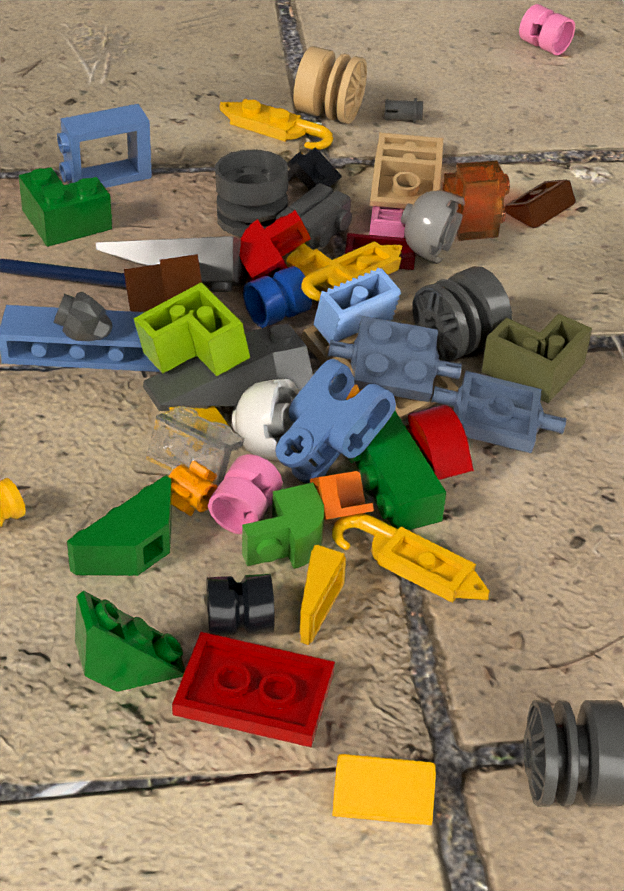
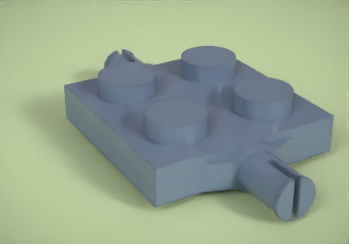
M366 316L361 317L358 336L354 344L330 340L328 356L351 360L354 385L357 384L359 390L368 384L374 383L389 390L394 396L425 402L430 401L433 381L436 375L459 380L462 363L439 360L436 350L437 329Z
M465 371L462 386L458 389V392L435 386L432 394V403L435 402L454 407V412L461 421L467 438L532 453L536 434L540 428L563 434L566 425L565 417L562 418L544 413L540 403L542 389L474 372Z

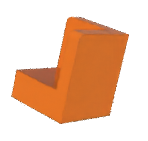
M352 471L310 479V483H314L323 501L324 520L374 511L373 503H365L360 472Z

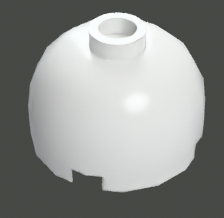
M273 379L255 383L243 393L232 415V427L246 450L267 460H279L275 452L276 445L279 439L294 424L289 418V408L299 390L290 379ZM293 445L290 446L295 453L298 452Z

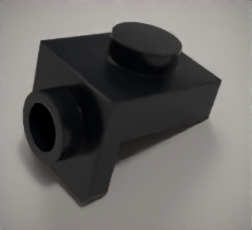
M316 147L305 155L300 151L287 163L290 168L288 170V182L297 176L309 190L319 183L331 188L342 178V175Z

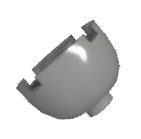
M442 190L429 191L419 196L414 205L410 203L406 205L401 217V223L405 224L404 236L408 246L414 253L436 264L443 260V258L438 257V254L442 249L449 251L463 217V214L457 212L458 204L465 206L464 197Z

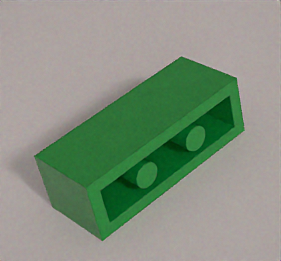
M394 411L390 419L360 455L348 459L351 463H356L365 489L371 490L377 500L380 515L383 519L388 518L393 527L397 529L403 527L407 530H412L442 522L446 491L397 412Z

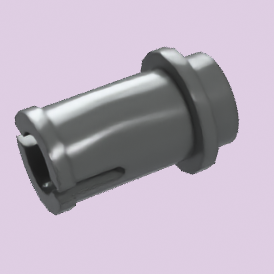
M414 98V101L386 99L385 120H413V123H416V120L423 121V101H417V98Z

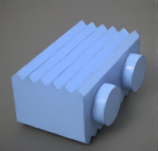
M383 269L371 270L370 274L359 275L358 279L352 278V281L346 280V284L340 283V286L334 285L333 289L328 288L327 292L322 291L313 325L329 344L330 340L338 342L358 333L362 316L389 321L393 320L394 310H396V305H398L397 300L400 299L401 291Z

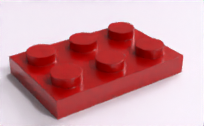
M200 632L173 700L172 713L174 716L312 748L334 676L335 662Z

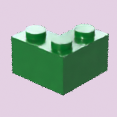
M52 167L39 168L32 172L18 175L22 210L47 247L112 230L111 197L97 177L83 178L77 182L64 185Z

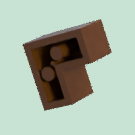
M198 254L159 260L160 264L124 269L130 311L146 312L201 283L202 277Z

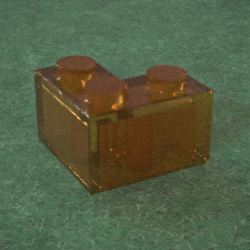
M497 160L458 163L455 173H444L442 190L464 197L465 206L458 204L457 212L463 215L456 234L458 240L499 237L500 224L505 222L506 216L504 198L510 191L508 175L503 173Z

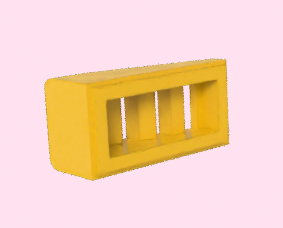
M314 545L311 551L300 611V643L309 645L313 642L344 586L346 566L344 553L320 545Z

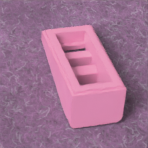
M373 206L369 235L404 238L405 224L401 223L404 209Z

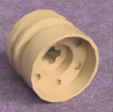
M316 46L309 47L301 59L295 79L293 101L297 112L317 117L325 110L326 117L329 120H336L338 118L341 123H352L359 111L365 92L367 80L366 60L358 56L351 58L346 53L340 54L336 60L333 50Z

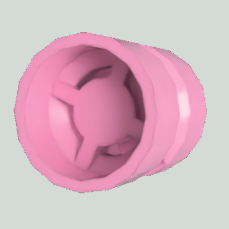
M535 4L523 16L519 35L522 40L534 46H540L541 49L553 55H560L572 42L575 33V22L573 19L560 13H554L553 10Z
M250 454L239 456L209 499L208 508L210 515L224 529L235 534H242L243 524L263 520L268 507L272 505L273 491L281 490L282 488L281 474L272 463L260 456Z

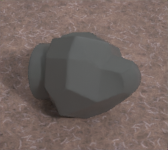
M84 292L77 293L75 297L64 294L53 322L63 326L62 331L65 335L75 341L102 340L110 334L113 327L111 320L106 315V309Z

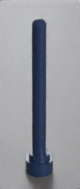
M0 259L1 273L126 288L124 273Z

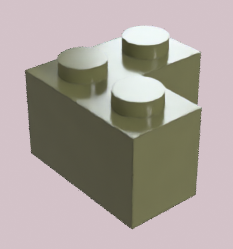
M558 313L541 332H538L506 317L487 336L482 372L494 378L542 389L541 400L549 403L585 364L592 328Z

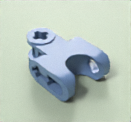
M336 359L327 360L319 367L292 401L289 408V418L294 424L279 439L275 450L277 458L284 466L291 468L293 475L300 482L310 483L311 478L326 475L330 466L340 454L347 458H354L366 449L396 409L393 393L373 383L365 386L356 396L346 400L354 386L353 374L349 367ZM291 445L298 450L297 453L290 448ZM312 459L316 466L314 467L308 460Z

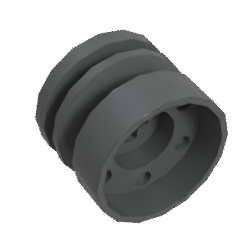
M258 149L240 150L221 157L215 164L216 192L218 193L217 223L224 231L242 237L245 230L257 219L265 229L276 221V216L288 207V195L286 194L288 191V165L281 156L270 151Z
M472 266L453 274L448 279H441L434 284L422 287L415 293L412 302L415 326L438 330L436 350L439 360L452 362L463 355L470 354L477 348L485 347L487 336L506 317L512 320L509 297L502 283L492 272L479 266Z
M533 700L529 707L523 744L525 772L528 777L533 803L537 807H550L554 803L556 796L558 803L562 807H570L574 803L579 783L583 799L588 806H623L624 707L622 703L618 700H585L580 706L576 723L571 705L566 700H558L553 710L548 701Z

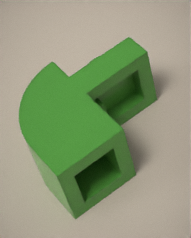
M313 482L273 491L272 518L242 525V555L247 566L273 562L285 557H289L294 569L309 563L314 545L322 546L324 504Z

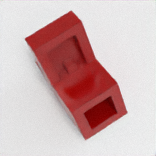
M296 210L278 218L265 229L257 219L245 230L240 239L239 256L252 280L264 276L272 278L275 272L288 268L282 256L309 241L311 237Z
M441 405L408 414L409 425H405L439 480L474 471L464 428L456 413L449 406Z

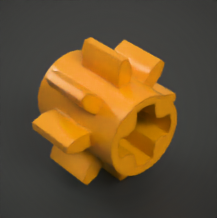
M195 460L192 461L190 467L185 464L177 466L169 475L172 482L171 504L189 516H192L195 509L199 512L207 511L209 509V499L218 487L213 483L217 474Z

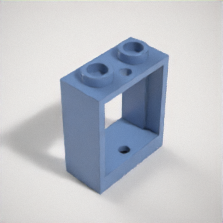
M139 104L60 119L61 133H57V142L64 158V162L59 163L60 174L64 182H69L70 184L83 178L97 177L103 186L107 188L152 178L150 121ZM127 133L128 159L81 169L80 142Z

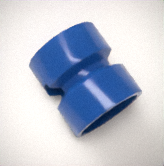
M291 266L275 272L272 278L264 276L245 284L243 288L244 303L249 316L258 327L264 328L284 320L285 317L290 318L310 310L312 299L307 297L301 289V283L305 275L299 268Z

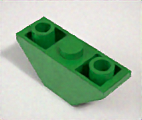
M165 475L153 484L144 487L138 494L120 506L112 508L105 516L86 529L79 530L67 541L70 571L74 575L138 576L170 553L172 525L171 479Z
M84 590L76 596L75 643L85 677L116 692L183 677L186 670L181 657L183 656V649L175 637L171 634H163L157 631L140 617H132L117 609L109 600H101Z

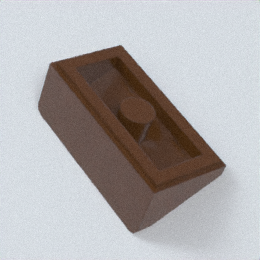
M570 180L544 181L506 204L503 210L504 213L525 225L537 228L574 205L576 199Z

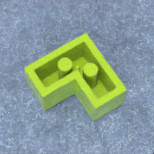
M202 282L133 318L143 353L162 374L196 355L216 376L250 358L243 323Z

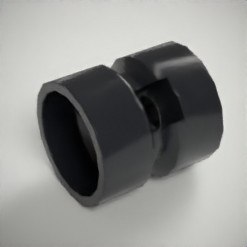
M271 574L245 575L241 582H236L232 576L206 578L210 634L218 636L235 635L240 627H244L248 634L274 632L275 612Z

